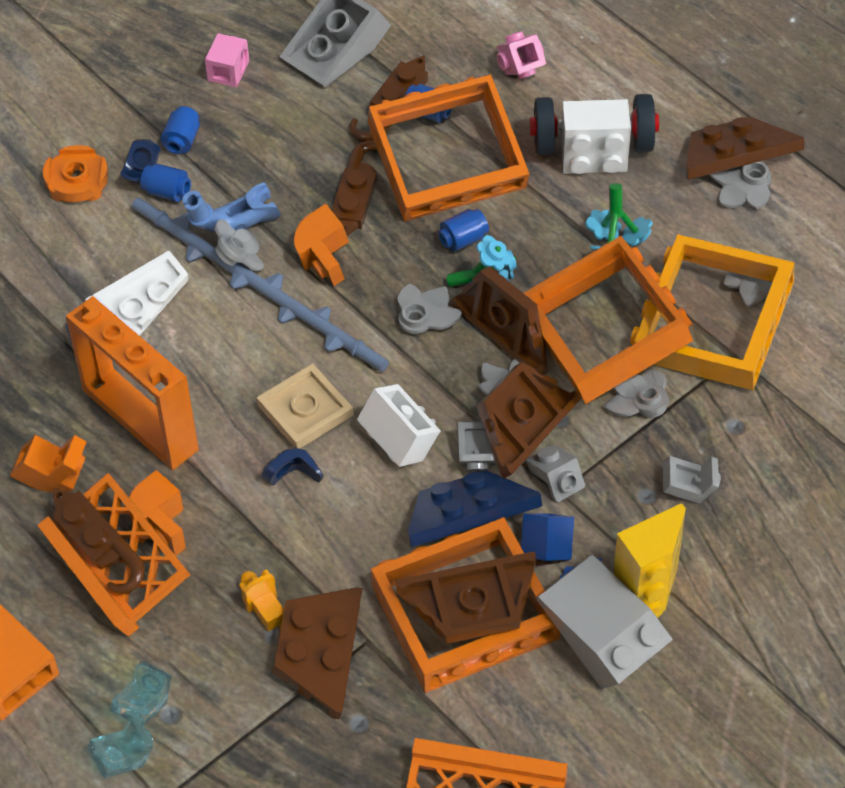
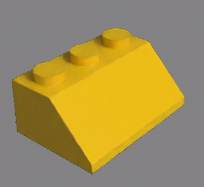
M682 503L617 533L613 574L642 600L657 618L666 610L678 568L686 511Z

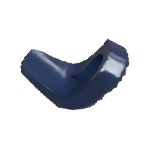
M150 139L134 140L124 168L121 170V177L132 183L140 184L144 168L147 165L153 166L157 164L160 147Z
M297 447L278 453L275 458L271 459L264 466L261 473L262 478L272 485H275L282 477L294 470L304 472L318 483L324 478L321 469L305 449Z

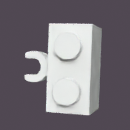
M399 384L375 388L357 418L358 422L366 429L368 435L375 439L388 454V457L399 467L422 462L441 431L435 425L436 420L430 419L424 413L425 408L418 406Z

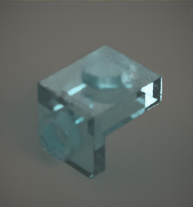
M140 661L135 666L133 681L112 699L110 711L143 727L166 706L171 675L144 661Z
M136 716L129 719L125 730L91 739L87 749L102 777L107 778L143 768L153 749V739L149 730L144 728L139 717Z

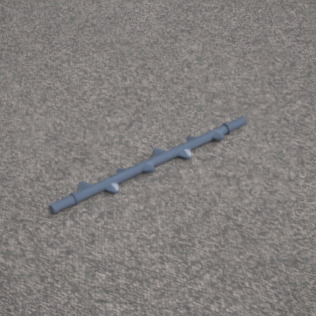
M136 198L133 201L132 208L154 222L156 227L163 228L188 245L187 261L193 262L205 256L232 274L231 288L237 289L250 285L280 305L278 320L284 324L298 317L327 336L324 346L326 351L330 352L344 347L350 351L353 357H359L380 372L385 371L388 367L389 361L365 346L362 340H356L329 322L331 313L329 307L325 306L312 311L281 291L283 275L280 273L263 279L240 263L230 266L223 262L217 255L213 245L189 230L190 221L188 220V213L171 219L165 211H159L141 198Z

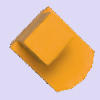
M267 569L262 572L260 577L252 571H245L241 575L239 587L241 588L246 610L248 613L254 611L269 632L280 626L283 607L277 600L275 578Z

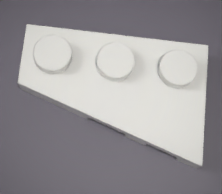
M167 251L92 296L140 336L187 283L188 273L173 254Z

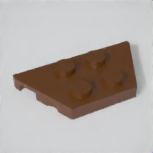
M739 117L732 122L705 126L703 129L691 132L686 162V178L689 180L804 150V138L753 117Z
M490 266L481 270L473 278L472 282L466 284L461 289L462 292L450 300L449 304L453 308L460 310L466 319L519 363L523 362L536 369L539 374L545 375L548 373L549 368L537 304Z
M523 362L514 366L476 406L498 469L504 479L518 469L581 400L576 390L570 393L557 386V380L548 375L539 374L536 369Z
M533 551L395 580L396 591L446 644L519 629L536 564V554Z
M359 587L287 600L283 607L272 666L273 674L285 683L294 685L297 692L308 700L313 697L330 710L329 716L338 720L343 712L363 588Z

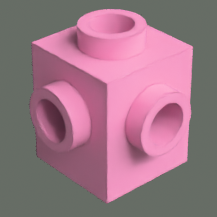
M523 31L506 36L505 43L497 45L499 52L497 53V62L506 75H517L518 79L535 74V68L546 64L544 49L537 34L524 36Z

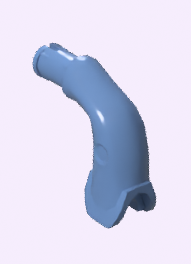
M266 183L254 186L243 197L217 209H212L203 200L198 191H189L182 199L188 212L187 216L190 223L198 228L216 233L214 226L220 219L226 220L233 229L238 230L241 228L247 229L257 223L272 221L281 216L274 202L264 204L267 199L271 198V192Z

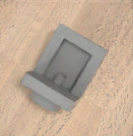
M458 422L459 466H466L467 471L471 472L487 471L488 465L495 464V457L482 422Z
M556 444L542 448L537 455L526 460L530 472L548 484L552 499L556 502L562 501L585 487L577 457Z
M669 456L663 462L664 493L701 504L720 485L721 475L718 472V459L710 456L702 465Z

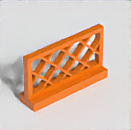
M107 473L84 493L86 498L101 514H111L110 524L116 531L119 514H132L134 516L132 531L117 532L123 538L130 539L129 546L136 553L139 539H152L154 541L152 556H139L142 563H150L148 580L142 581L137 587L146 588L145 598L134 609L128 603L130 593L117 594L107 588L109 582L123 585L129 581L131 569L127 565L124 580H110V567L101 568L95 564L56 519L53 520L47 516L37 526L113 625L129 637L140 628L136 622L191 574L116 480ZM111 487L115 492L112 507H97L99 496ZM121 502H123L126 507H121ZM162 551L165 556H160V552ZM159 563L172 564L176 568L177 572L166 581H156Z
M415 738L406 788H420L417 784L419 769L435 771L443 782L434 788H454L452 784L463 776L474 778L480 788H495L501 783L511 784L514 788H521L520 786L530 788H565L568 764ZM444 773L454 774V775H452L451 777H449V778L447 779V777L444 775ZM482 779L489 780L491 782L485 785Z

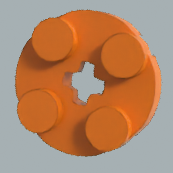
M84 145L67 146L59 150L60 155L55 156L52 160L50 156L43 166V178L53 200L57 202H81L85 200L95 201L101 197L102 190L108 182L109 173L105 158L97 155L95 149ZM77 170L80 171V173H81V175H79V176H75V177L69 176V175H73V174H74V171H77Z

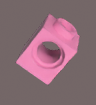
M217 34L205 58L208 81L232 87L238 86L249 63L246 39Z

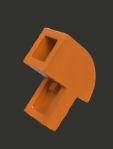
M324 204L307 215L299 223L294 236L295 248L305 271L313 266L321 279L327 277L333 286L345 280L340 265L332 253L349 243L342 223L328 205Z
M34 435L21 447L10 476L37 490L53 493L55 488L70 492L74 489L86 457L82 453L87 441L74 435L63 446L58 447Z
M155 470L133 489L129 498L177 556L186 549L183 530L172 520L184 510L181 492L158 470ZM129 514L131 525L133 526L134 516ZM139 539L138 542L142 544L147 539Z

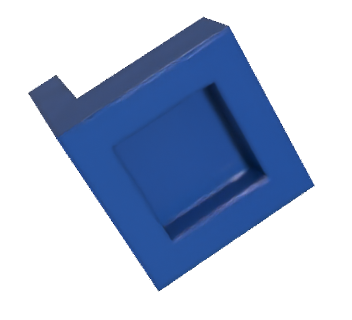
M523 513L521 539L523 552L535 551L536 559L570 560L572 558L574 517L553 513Z

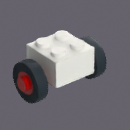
M638 94L634 97L633 111L630 116L628 99L563 101L562 119L558 120L554 113L552 98L539 97L535 98L534 117L529 118L530 136H535L537 155L554 154L555 138L558 136L559 129V133H561L563 174L627 172L630 133L633 135L636 152L653 151L655 132H659V113H655L654 100L651 94Z

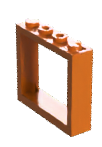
M491 74L475 79L472 76L464 82L453 85L448 83L442 84L434 90L423 93L411 92L404 98L393 101L382 100V104L369 107L368 124L404 222L526 188L529 171ZM482 100L508 168L408 195L383 127Z
M622 236L524 292L526 296L537 304L544 345L585 404L693 341L688 328L692 325V322L687 317L684 308L681 307L677 310L674 306L676 301L667 286L661 288L658 285L660 280L651 265L645 267L642 264L644 259L637 246L630 248ZM626 267L667 322V325L585 373L545 315Z
M94 296L68 313L66 320L83 391L171 470L176 469L199 451L187 376ZM112 360L155 397L156 405L114 369ZM162 382L166 387L159 391L154 386ZM98 384L101 385V386H100L99 388H97V389L94 388V387H96Z
M504 517L462 534L449 535L441 542L428 547H418L410 554L394 560H384L376 567L371 568L372 589L425 693L560 639V631L536 600V597L545 590L535 572H533L528 596L539 614L538 616L521 622L519 629L491 634L428 659L392 586L396 585L395 580L426 574L498 545H501L507 557L523 554L522 548Z

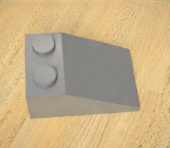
M320 0L279 57L323 87H327L372 52L391 27V24L378 9L363 0Z
M593 554L589 555L536 597L538 603L601 689L620 684L673 640L652 610Z

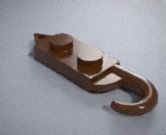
M420 56L407 63L401 61L371 99L369 107L382 104V100L393 101L404 98L411 85H425L428 81V72L425 71V56ZM353 118L349 124V131L352 136L363 142L368 140L374 141L371 131L363 132L358 130L356 126L358 120ZM388 125V126H384V127H383L384 130H385V133L389 130V128H390L392 125Z
M372 140L361 142L352 150L331 210L344 226L347 236L356 229H362L377 182L376 170L372 166L362 163L366 152L371 150L378 151L375 141Z
M54 488L55 513L52 516L90 559L102 568L113 566L123 560L131 569V577L128 582L123 585L109 582L107 588L117 594H127L135 590L142 582L144 576V565L141 558L79 490L73 493Z

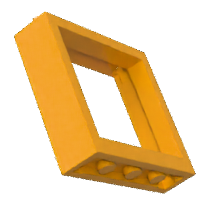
M677 234L673 246H668L663 259L665 266L662 273H656L660 280L658 285L661 288L667 286L671 291L683 260L770 281L772 285L743 360L684 346L653 365L754 391L794 284L795 262ZM646 299L641 313L643 320L640 327H634L630 344L637 343L655 331L661 314L649 299Z

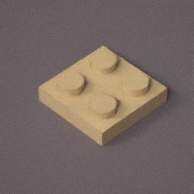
M313 363L256 397L258 407L294 448L301 449L354 416L351 404Z

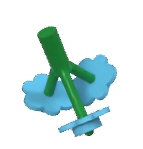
M619 183L609 185V210H603L602 212L593 210L590 217L585 221L586 228L593 232L596 239L602 240L605 238L607 243L619 236L618 232L622 226L618 222V218H621L627 226L623 230L624 235L622 237L630 246L643 243L651 234L650 227L653 224L651 219L645 220L644 217H639L632 222L623 211L622 185ZM591 245L590 249L597 250L602 246Z
M486 235L476 245V249L480 253V262L473 269L448 274L447 282L450 287L468 284L473 281V278L481 270L489 266L494 270L500 271L499 274L510 282L508 278L511 280L515 278L513 269L517 268L516 257L513 256L511 250L506 251L504 243L496 241L492 236Z

